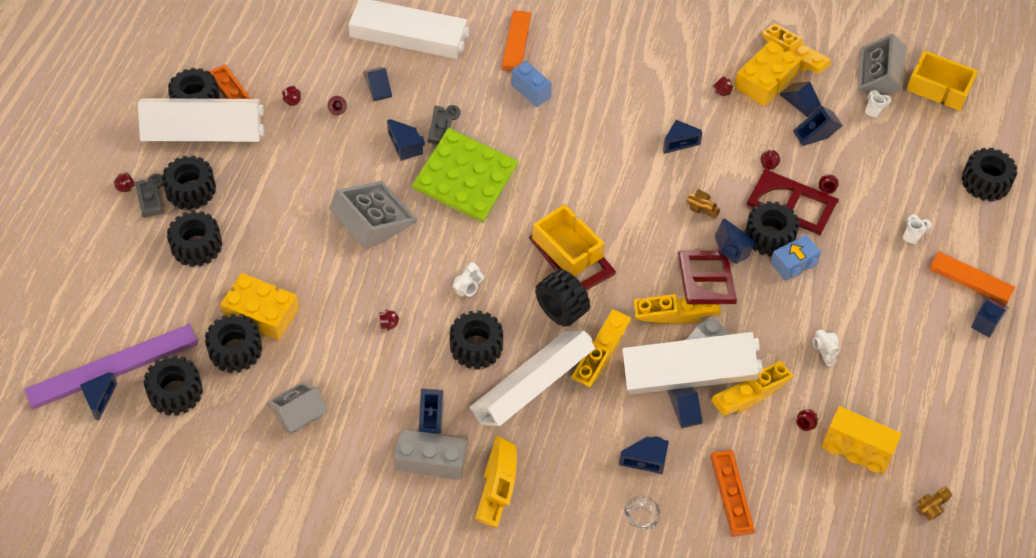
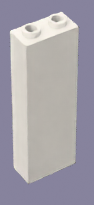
M358 0L348 24L349 35L352 38L458 59L459 53L463 52L465 38L468 39L470 28L467 27V19L374 0Z
M142 98L138 101L140 141L259 142L265 134L264 124H261V116H264V106L260 105V99Z
M564 331L469 408L481 425L501 426L595 349L592 344V338L585 331Z
M753 332L623 348L627 391L629 395L758 380L759 372H763L761 359L756 358V351H760L758 338L754 339Z

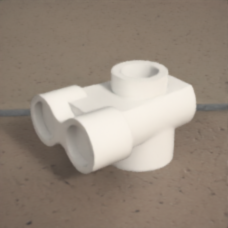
M871 90L867 97L868 104L865 113L877 118L884 108L889 107L891 97L881 95L877 90Z
M910 215L906 221L907 228L904 232L903 240L916 244L923 234L929 232L932 223L926 219H919L917 215Z
M471 262L465 268L462 275L454 279L452 288L460 297L464 295L468 297L473 296L478 289V285L485 278L474 262Z
M818 330L812 341L815 350L820 351L822 359L827 366H833L837 362L835 356L840 352L838 337L834 332L826 333L825 330Z

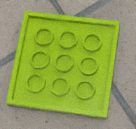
M448 128L414 181L412 189L484 223L517 168L519 161Z

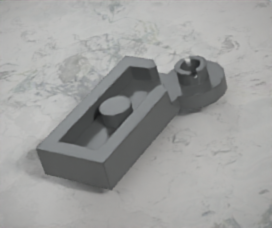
M435 105L428 143L439 144L447 129L451 128L452 120L459 118L461 114L459 107L450 105L445 110L443 107Z
M152 174L149 176L148 182L145 180L135 182L143 218L163 214L158 188L163 186L161 174Z

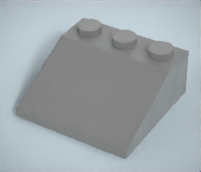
M383 181L338 189L329 206L333 214L363 248L379 245L417 221L415 216Z

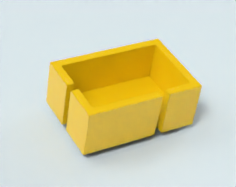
M770 40L737 72L734 88L765 107L775 97V94H778L798 74L801 58L788 50L784 52L783 47Z
M924 50L911 75L906 91L940 104L943 101L945 106L961 111L974 84L978 70Z
M563 204L533 224L532 239L562 269L570 272L573 276H577L586 269V265L590 267L603 258L605 243L580 218L576 220L577 215L566 204Z
M242 272L232 286L233 291L229 290L220 304L223 316L230 317L231 314H236L239 317L241 314L245 316V319L249 317L257 325L259 333L278 341L300 309L296 294L281 288L277 291L276 286Z
M839 406L821 448L834 455H845L844 458L849 462L860 464L871 472L884 475L902 433Z

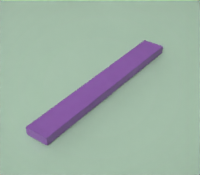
M188 324L25 388V392L32 409H36L81 391L80 384L108 372L113 373L117 377L160 360L163 357L198 344L191 325Z

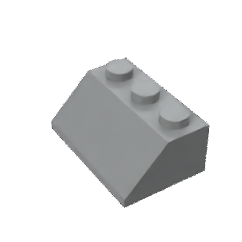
M894 34L861 47L858 90L860 92L870 93L871 90H877L881 95H889L903 89L906 46Z
M403 429L398 438L394 456L395 470L461 480L469 439Z

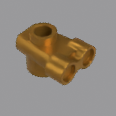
M697 189L694 195L690 194L687 198V203L690 205L689 209L695 213L700 214L702 211L713 218H717L720 213V208H717V204L709 201L711 196L700 189Z
M944 486L932 496L929 493L918 500L917 512L921 516L925 515L929 521L935 519L944 512L941 505L950 500L952 497L951 491Z

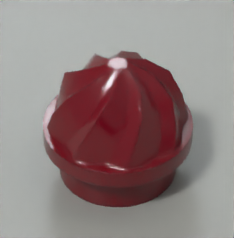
M725 76L719 79L713 86L716 89L715 92L721 96L730 95L733 90L731 80L726 79Z
M295 86L287 87L282 91V99L289 106L297 105L300 102L301 92Z
M333 96L329 99L328 110L332 114L341 115L346 111L347 102L343 97Z
M768 150L761 155V163L765 169L773 170L780 164V156L775 150Z
M128 172L118 174L114 180L115 189L120 192L131 191L132 187L135 186Z
M825 174L820 178L818 185L822 192L832 194L837 190L839 182L834 175Z
M386 309L385 312H379L381 329L389 331L397 326L399 317L395 311Z
M812 409L801 410L797 415L796 424L803 431L813 430L817 427L819 418H817V413Z

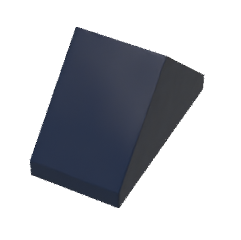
M379 67L363 71L373 101L392 97L386 68Z
M811 82L792 83L780 92L781 97L807 117L821 107Z
M675 120L664 139L663 153L701 145L702 130Z
M111 372L80 384L95 420H100L117 386L115 376Z
M421 388L419 432L441 433L444 409L443 390Z
M693 388L668 390V395L681 429L702 424L698 392Z

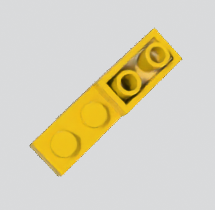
M775 23L761 32L767 43L771 40L783 47L784 52L788 50L801 58L799 70L802 72L809 69L816 74H820L831 65L830 58L803 45L801 37Z
M676 294L634 300L636 320L663 324L701 322L700 318L721 315L720 304H687L685 297L676 298Z
M614 309L611 310L594 342L592 341L595 349L579 362L571 379L589 388L592 387L621 344L622 337L632 321L631 317Z
M780 360L763 368V372H759L758 380L743 381L715 394L711 401L724 417L735 411L739 414L776 392L792 380L794 375Z
M499 436L495 438L483 478L487 481L475 516V520L492 528L498 527L503 508L510 503L517 467L516 445Z

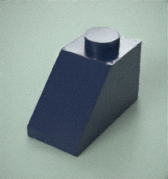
M821 106L794 129L793 132L800 143L805 146L829 138L843 125L833 111Z
M392 119L387 120L388 134L401 161L423 154L425 141L422 134L419 135L415 127Z
M725 218L715 234L720 253L735 264L748 258L757 242Z
M992 297L988 298L977 313L971 328L990 338L1009 307Z
M647 436L621 451L619 465L663 474L669 441L657 436Z

